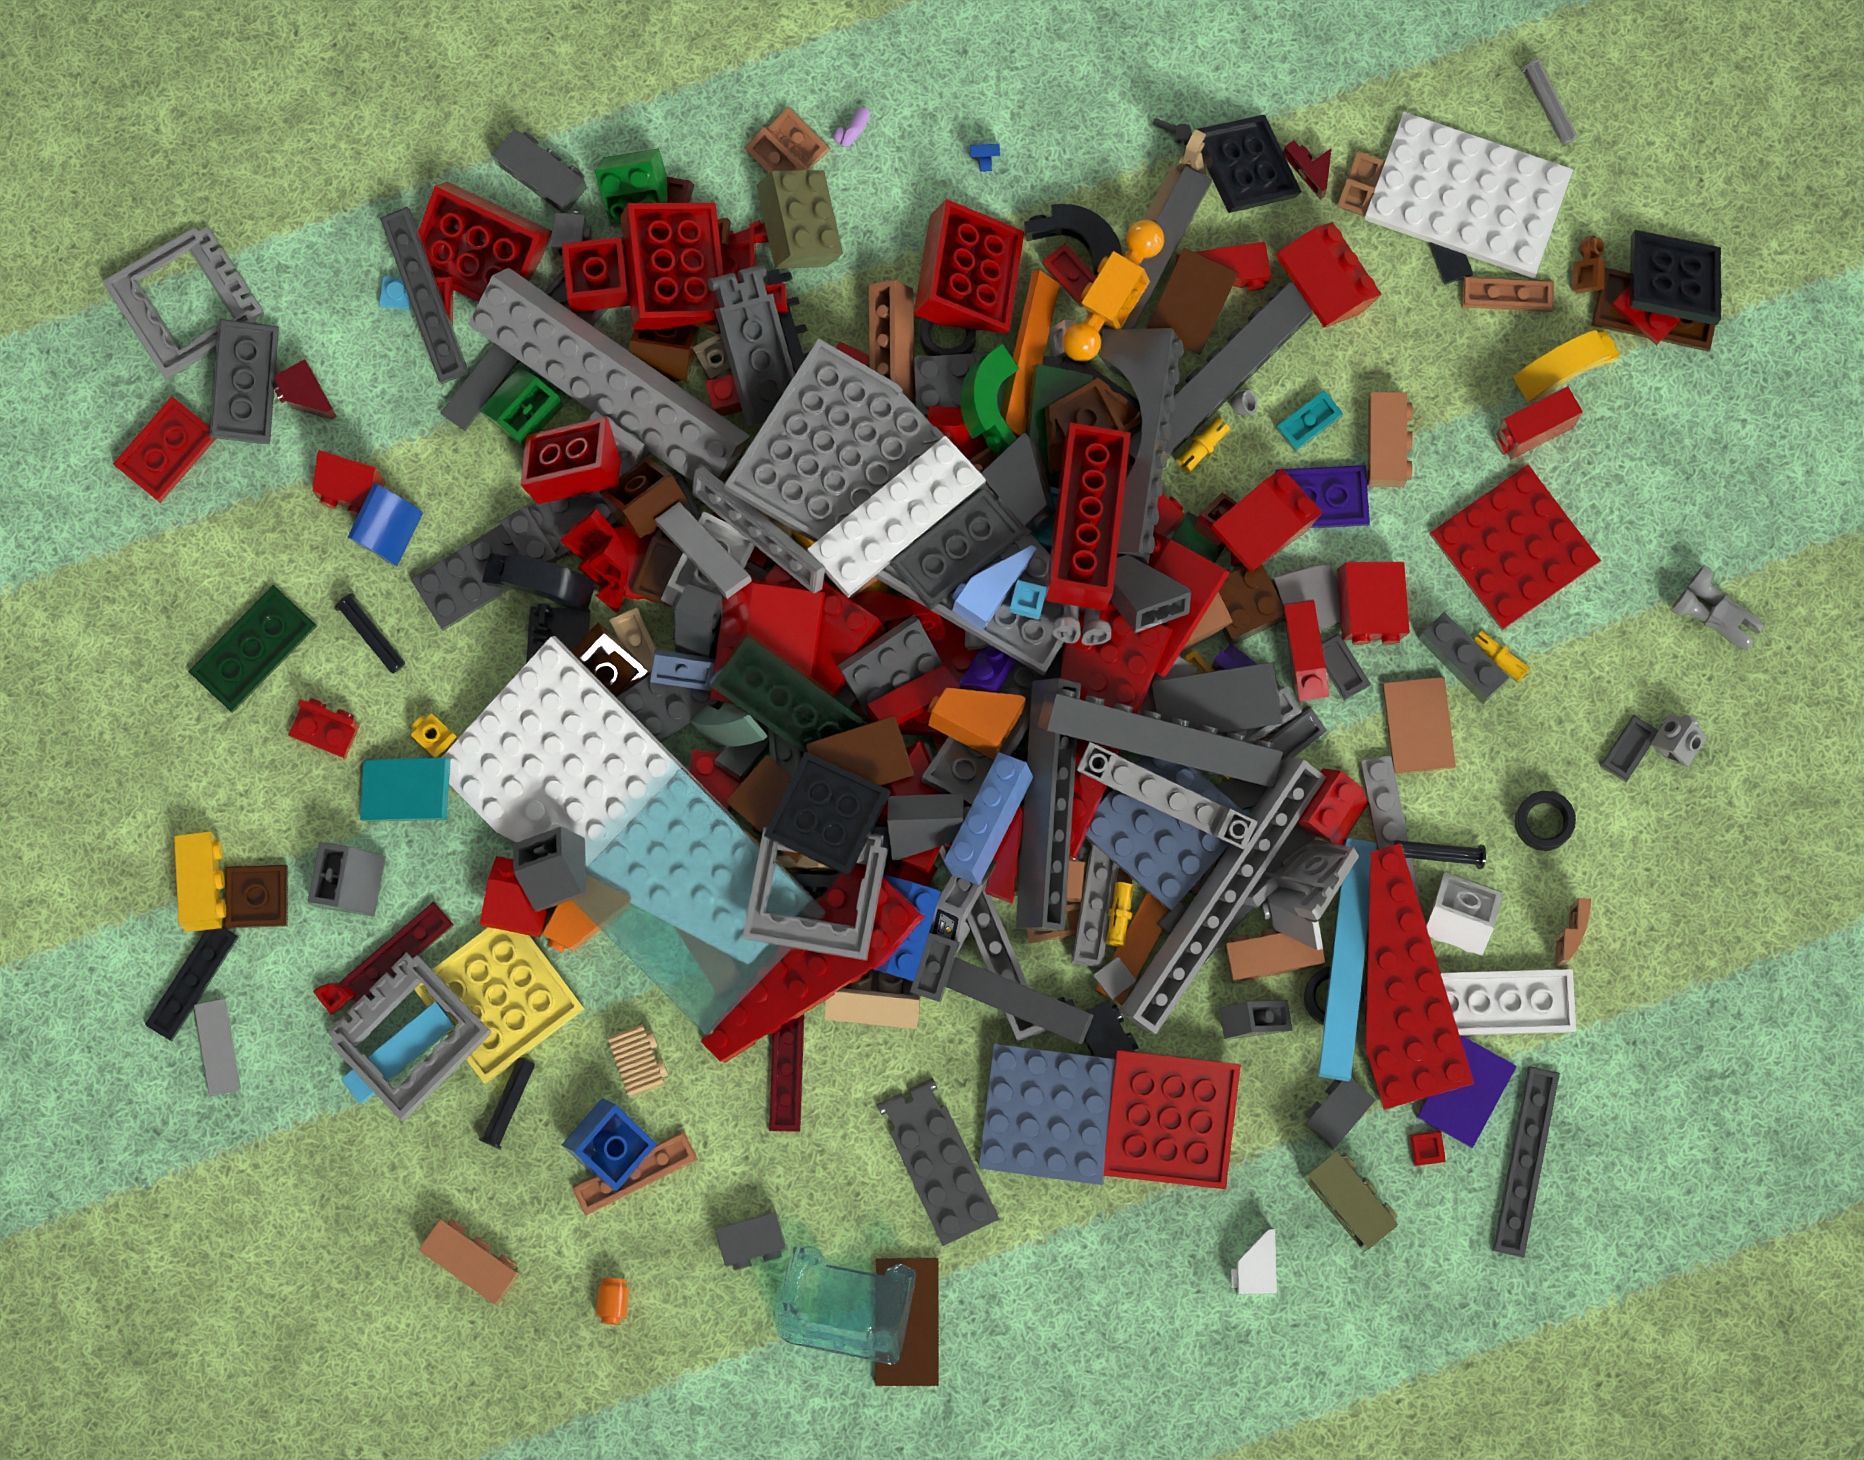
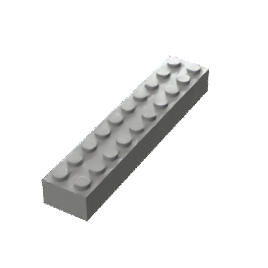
M510 268L492 275L468 325L592 412L596 411L602 416L611 418L617 426L627 433L636 435L645 444V449L692 482H694L695 470L702 466L720 481L726 482L751 436Z

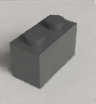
M1335 1079L1325 1090L1329 1097L1322 1105L1316 1101L1305 1114L1309 1118L1305 1126L1332 1149L1337 1147L1376 1100L1352 1079L1349 1082Z
M776 1212L715 1229L724 1264L726 1267L733 1266L734 1271L752 1266L751 1260L763 1257L764 1262L779 1259L782 1257L781 1251L787 1250Z

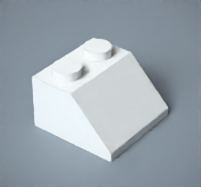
M1444 872L1426 922L1429 937L1436 941L1457 946L1466 952H1473L1482 956L1495 927L1503 893Z

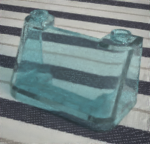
M794 1246L773 1309L778 1335L782 1340L793 1345L886 1364H896L899 1362L903 1349L917 1278L916 1272L902 1264L887 1268L885 1276L828 1265L819 1249L811 1246L804 1248Z

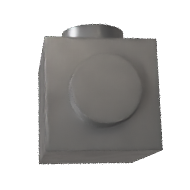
M564 210L563 213L555 212L551 242L554 255L563 256L562 244L591 240L592 226L587 225L585 215H581L580 212L575 210Z

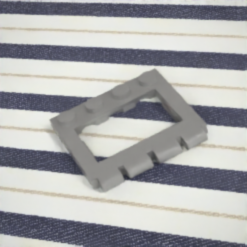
M193 227L103 280L105 287L165 380L216 350L217 326L195 338L193 343L181 349L138 281L190 251L233 317L232 321L257 324L255 319L264 314V311L253 295L242 300V297L251 291L239 272L226 275L234 270L235 266L224 249L219 248L211 252L220 243L209 227L199 231L196 227Z
M764 827L742 938L867 961L888 851L887 848L882 847L883 835L870 834L857 861V864L867 865L865 878L861 881L856 908L858 915L856 926L853 927L766 911L775 872L777 850L795 851L765 838L764 834L767 828Z
M407 952L391 967L397 974L395 978L386 972L369 989L375 996L373 1000L364 994L347 1011L353 1018L351 1022L342 1016L327 1031L333 1038L329 1044L403 1122L493 1033L420 956L416 955L413 958ZM422 982L428 988L426 991L446 1012H450L459 1023L455 1026V1030L445 1040H441L433 1048V1052L423 1062H420L400 1085L393 1088L384 1078V1074L356 1047Z

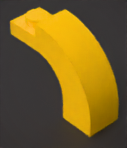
M1593 330L1541 356L1513 376V379L1528 403L1548 396L1562 384L1587 370L1615 361L1620 357V354L1615 347L1614 341L1606 331L1598 333L1597 330Z

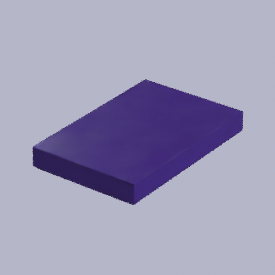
M1366 465L1284 469L1323 512L1311 528L1370 525Z
M1461 1036V1042L1474 1084L1427 1097L1417 1118L1466 1146L1473 1148L1517 1066Z

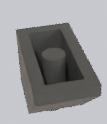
M1288 1000L1247 1001L1219 1008L1224 1039L1247 1038L1293 1031Z

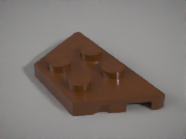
M1099 378L1089 381L1046 406L1045 419L1050 474L1061 470L1064 440L1070 422L1126 432L1142 423L1141 411L1139 412L1128 404V400L1125 397L1113 392L1110 386Z

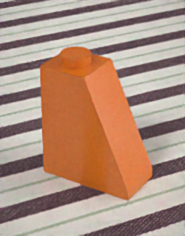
M946 688L941 697L935 696L929 705L927 712L931 716L928 726L994 760L1021 716L1026 698L1021 695Z
M586 874V895L558 904L542 933L549 940L546 945L561 953L564 952L565 948L571 952L575 951L633 905L631 903L632 897Z

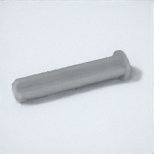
M1543 59L1533 60L1523 66L1521 72H1526L1561 144H1569L1577 138V134L1542 66Z

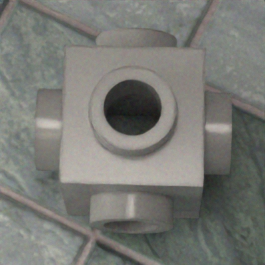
M1669 714L1651 742V745L1665 759L1689 767L1707 736L1700 730V724L1694 718L1688 715L1679 717Z

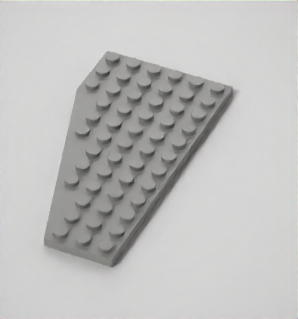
M818 338L724 485V490L808 539L817 542L941 440L944 435L904 395L902 388L897 383ZM986 484L983 485L961 505L985 488L1024 532V535L978 573L1032 545L1037 550L1032 561L1018 580L1046 587L1050 554L1033 537L1031 530L1021 523L1001 498H998ZM890 563L874 576L925 606L890 566ZM1015 585L983 631L952 611L955 600L952 599L954 592L932 609L933 612L1043 676L1064 643L1053 635L1054 622L1059 617H1063L1064 607L1062 604L1045 601L1044 598L1039 620L1010 613L1009 608Z

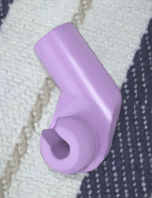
M863 107L857 108L848 129L837 128L833 140L836 143L842 144V147L850 146L864 130L870 117L869 110Z

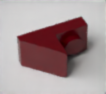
M1293 140L1284 147V156L1292 168L1321 200L1325 197L1332 149L1330 148L1316 160L1312 161V155L1303 145L1299 146Z
M1222 492L1199 514L1194 529L1213 544L1219 546L1222 540L1210 527L1235 506L1237 502Z

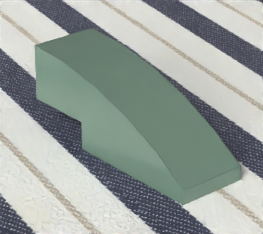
M727 702L719 710L707 704L690 721L709 743L716 746H742L764 740L767 737V734L748 713Z

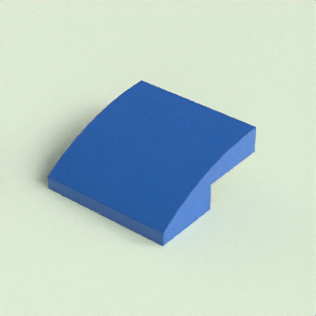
M374 483L348 538L363 549L372 551L386 562L398 566L423 512L391 491Z

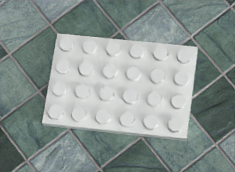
M1403 112L1364 220L1535 278L1573 169Z

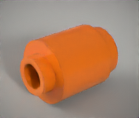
M602 1278V1283L598 1286L595 1316L601 1318L602 1324L620 1325V1319L627 1318L629 1288H626L627 1280Z

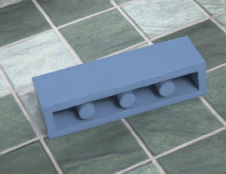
M998 752L944 859V863L952 875L980 885L1033 779V775L1026 762Z

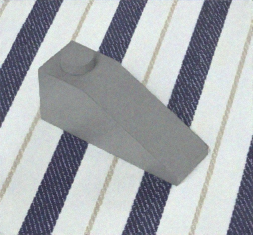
M1278 887L1261 903L1264 919H1270L1274 930L1316 950L1323 949L1319 921L1299 917L1294 908L1306 893Z

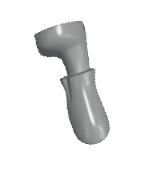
M1703 565L1687 585L1686 590L1677 599L1671 611L1679 616L1690 615L1704 623V626L1716 630L1733 645L1748 650L1753 644V640L1738 628L1739 625L1743 624L1757 634L1763 630L1765 625L1755 614L1734 602L1728 594L1724 595L1717 590L1711 583L1713 571L1708 566ZM1695 595L1703 598L1704 600H1706L1714 606L1710 610L1701 602H1699Z
M1062 604L1064 607L1063 617H1059L1053 625V635L1057 639L1066 643H1075L1079 640L1081 626L1078 620L1079 612L1084 613L1082 643L1084 645L1102 644L1111 639V626L1108 622L1100 620V610Z

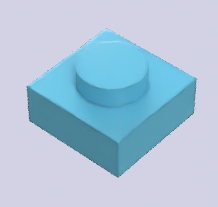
M383 276L379 303L381 308L410 310L411 303L402 278Z
M1017 580L1009 612L1039 620L1046 587Z

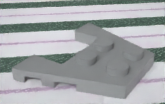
M1313 839L1281 861L1284 866L1275 873H1263L1258 880L1259 883L1254 886L1243 904L1258 907L1278 887L1307 893L1294 906L1298 916L1318 920L1359 856L1354 847Z

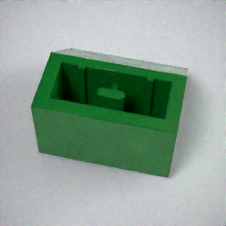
M659 148L603 157L594 170L610 226L621 224L620 216L628 203H667V175Z
M518 367L480 408L479 412L524 450L526 435L540 432L564 405L559 396L540 379Z

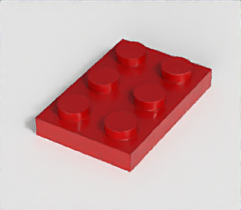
M171 396L113 465L161 503L216 438H208L209 426Z

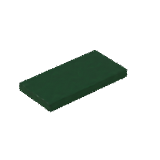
M1036 364L1033 366L1026 434L1034 439L1039 446L1049 486L1059 488L1061 470L1050 474L1048 468L1045 407L1093 379V375Z
M272 585L188 672L233 713L302 643L317 625L280 590Z

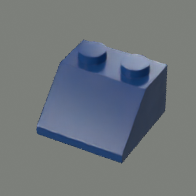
M602 1098L561 1146L586 1169L611 1189L617 1191L657 1144L616 1104Z

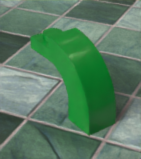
M1003 344L974 363L963 381L960 396L962 417L970 436L974 439L982 434L986 439L987 446L991 451L995 452L997 457L1017 440L1001 416L997 405V393L1000 385L1006 378L1019 370V367Z

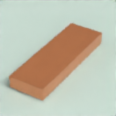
M1463 277L1462 308L1553 311L1554 281Z

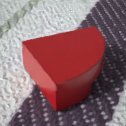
M328 983L313 991L330 1015L337 1013L356 995L350 988L339 983Z

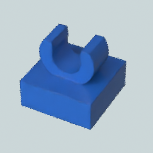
M1000 144L970 145V157H979L980 172L992 171L991 156H1000Z

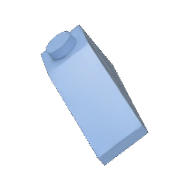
M1031 545L973 576L967 585L961 583L952 596V599L955 600L952 611L983 631L1016 584V581L1032 561L1037 548Z

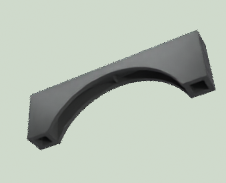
M1172 328L1104 330L1100 358L1108 369L1120 375L1132 385L1140 404L1142 414L1141 443L1135 463L1125 480L1117 558L1128 554L1144 564H1149L1150 553H1153L1155 547L1153 530L1154 525L1159 520L1157 503L1158 497L1163 493L1161 476L1163 468L1167 465L1165 449L1167 440L1171 438V425L1169 422L1171 413L1175 410L1174 389L1175 385L1179 383V357H1182L1184 350L1182 340L1179 339Z

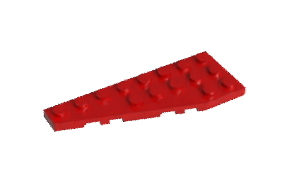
M1400 843L1370 852L1365 1053L1382 1109L1386 1110L1474 1084L1402 845Z
M856 863L850 877L841 874L804 918L855 927L861 881L865 878L867 865ZM883 876L867 961L780 946L700 1042L720 1062H728L755 1045V1042L769 1033L773 1034L781 1029V1026L791 1019H797L835 995L834 992L849 983L853 984L861 979L863 974L885 964L925 916Z

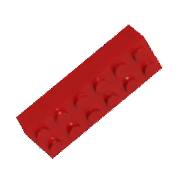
M1070 422L1063 447L1045 601L1102 611L1107 610L1114 587L1131 433Z

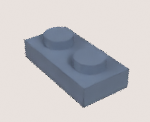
M655 650L650 682L711 691L716 658Z

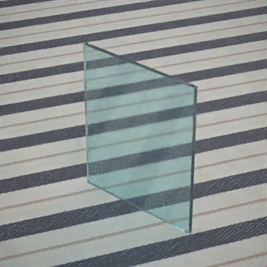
M681 768L676 771V774L586 868V895L572 899V901L708 1036L713 1033V1030L792 948L742 938L760 845ZM775 861V872L766 911L813 920L823 918L826 911Z

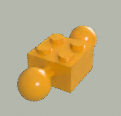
M1139 220L1132 224L1126 234L1128 251L1123 257L1113 251L1110 257L1105 256L1097 269L1098 277L1094 283L1089 282L1081 295L1083 299L1082 305L1088 316L1083 323H1077L1069 327L1063 336L1064 351L1071 359L1084 362L1094 358L1101 347L1099 330L1103 324L1113 330H1118L1123 327L1150 283L1145 269L1139 265L1144 258H1151L1157 255L1164 245L1163 230L1156 222Z

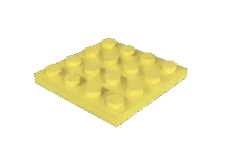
M488 927L433 968L436 974L493 1032L466 1059L485 1085L585 1010L529 935ZM421 982L414 990L428 1008L437 1001L426 991L428 988ZM447 1012L457 1025L459 1021L450 1012ZM455 1028L451 1030L447 1035L449 1036L455 1030Z

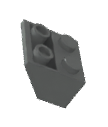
M562 826L513 844L514 874L534 910L539 912L586 895L585 838Z
M319 841L307 902L317 908L374 917L386 856L350 846Z

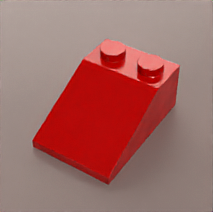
M1281 468L1214 522L1210 528L1242 564L1252 572L1305 534L1323 512L1286 471Z

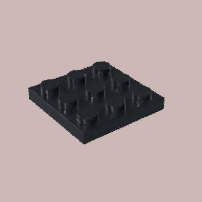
M1265 114L1196 129L1206 134L1203 140L1205 145L1201 151L1202 158L1228 213L1293 199L1302 193Z
M1634 230L1631 235L1630 308L1718 325L1721 320V247Z
M805 752L764 837L850 877L891 792L887 788Z

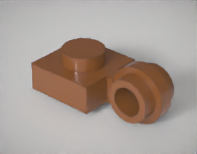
M1594 235L1587 236L1579 245V251L1584 260L1573 262L1572 291L1576 293L1604 290L1605 260L1599 258L1604 253V243L1601 238H1597Z

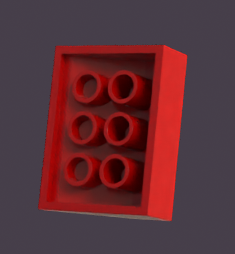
M450 182L434 186L418 230L434 277H452L453 290L478 302L492 275L507 268H510L530 282L552 234V230Z
M945 199L929 217L913 314L938 325L1008 333L1010 331L1024 231Z
M628 203L620 219L632 330L667 329L717 320L715 309L720 308L715 290L711 291L708 287V279L724 275L716 204Z
M1153 532L1155 547L1153 553H1150L1149 564L1146 565L1188 587L1191 591L1189 614L1161 624L1173 630L1155 671L1156 674L1166 677L1230 572L1177 542Z
M777 563L764 579L806 588ZM823 581L822 590L820 591L825 592L812 689L833 703L847 684L837 666L880 638L887 628L876 616Z
M751 577L752 581L727 599L724 596L710 699L736 705L808 714L825 592L818 591L812 593L807 588Z

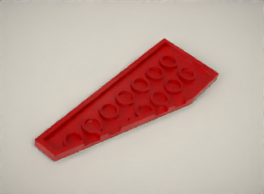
M1109 604L1106 611L1100 610V620L1108 622L1111 626V639L1102 644L1084 645L1082 643L1084 613L1082 612L1078 618L1081 626L1079 640L1075 643H1067L1063 651L1061 679L1081 683L1080 700L1085 701L1088 695L1104 699L1103 706L1114 708L1115 703L1133 707L1132 713L1138 714L1173 630L1159 624L1135 633L1115 606ZM1078 738L1069 854L1073 858H1076L1107 787V785L1076 770L1090 742ZM1094 743L1118 756L1121 754V749Z

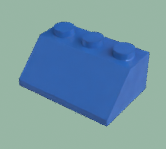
M883 874L925 917L887 962L874 970L915 981L941 891Z

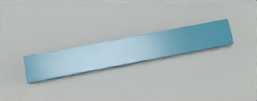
M1346 838L1344 845L1354 847L1359 858L1339 887L1318 1077L1349 1082L1352 1073L1368 929L1370 852L1376 851L1377 843Z

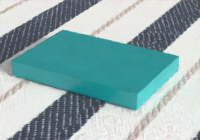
M451 759L364 760L360 820L365 822L447 820Z

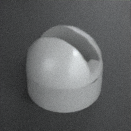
M1251 390L1241 391L1234 395L1231 400V407L1238 415L1253 414L1257 410V398Z

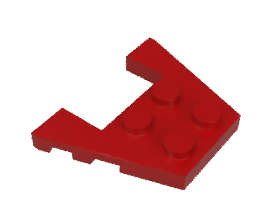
M758 220L750 223L748 229L733 233L731 230L729 247H721L723 274L734 273L738 284V271L756 266V244L769 242L765 222L761 223ZM786 284L765 285L767 295L773 293L777 312H787Z
M1018 807L991 861L996 866L985 888L987 895L1011 904L1014 901L1015 895L1014 881L1017 877L1018 867L1016 863L1018 849H1020L1024 814L1021 807ZM953 842L945 844V846L951 847ZM941 846L901 860L904 865L929 873Z

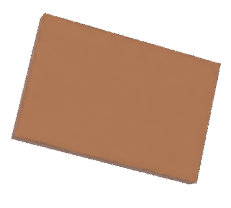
M1445 677L1383 683L1391 756L1395 774L1455 768Z

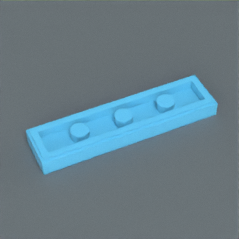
M434 1002L368 1056V1058L384 1074V1078L389 1082L453 1030L456 1024L438 1002ZM351 1070L341 1079L359 1104L375 1094L354 1070Z

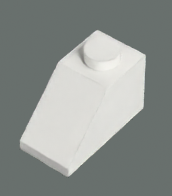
M1275 1229L1267 1230L1236 1263V1269H1231V1288H1237V1295L1277 1293Z

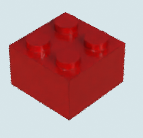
M622 237L562 244L567 299L573 313L630 306Z

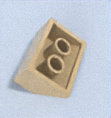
M871 969L863 974L861 979L853 984H847L834 992L835 995L825 1000L824 1020L891 1026L902 1029H917L921 996L910 993L913 981Z

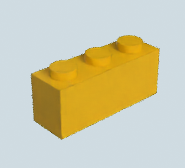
M211 831L174 836L179 925L185 932L222 928V918L226 917V904L224 899H221L220 891L221 888L225 887L223 870H219V859H223L221 841H217Z

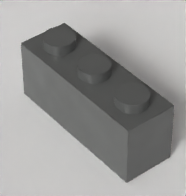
M514 128L492 155L496 165L561 213L564 210H570L587 189L584 174L572 165L568 168L561 163L562 159L549 148L546 151L537 145L539 142L528 132L525 131L522 134Z
M688 583L682 594L677 593L672 604V610L675 611L672 625L675 626L672 640L675 641L676 653L713 658L718 645L722 596Z
M1445 612L1428 626L1419 638L1434 656L1482 704L1489 700L1509 679V676Z

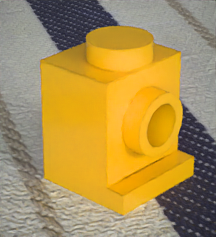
M432 713L428 717L425 715L420 716L411 727L414 730L411 737L433 758H441L458 739ZM432 729L436 730V737L428 739L427 733Z

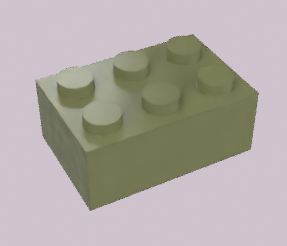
M824 170L771 171L756 185L775 269L826 267L843 254Z
M1335 1151L1303 1179L1362 1251L1365 1252L1398 1226L1395 1221L1398 1216L1387 1202L1381 1204L1374 1196L1377 1190L1366 1177L1361 1180L1354 1172L1357 1166L1345 1152L1340 1155L1338 1151Z

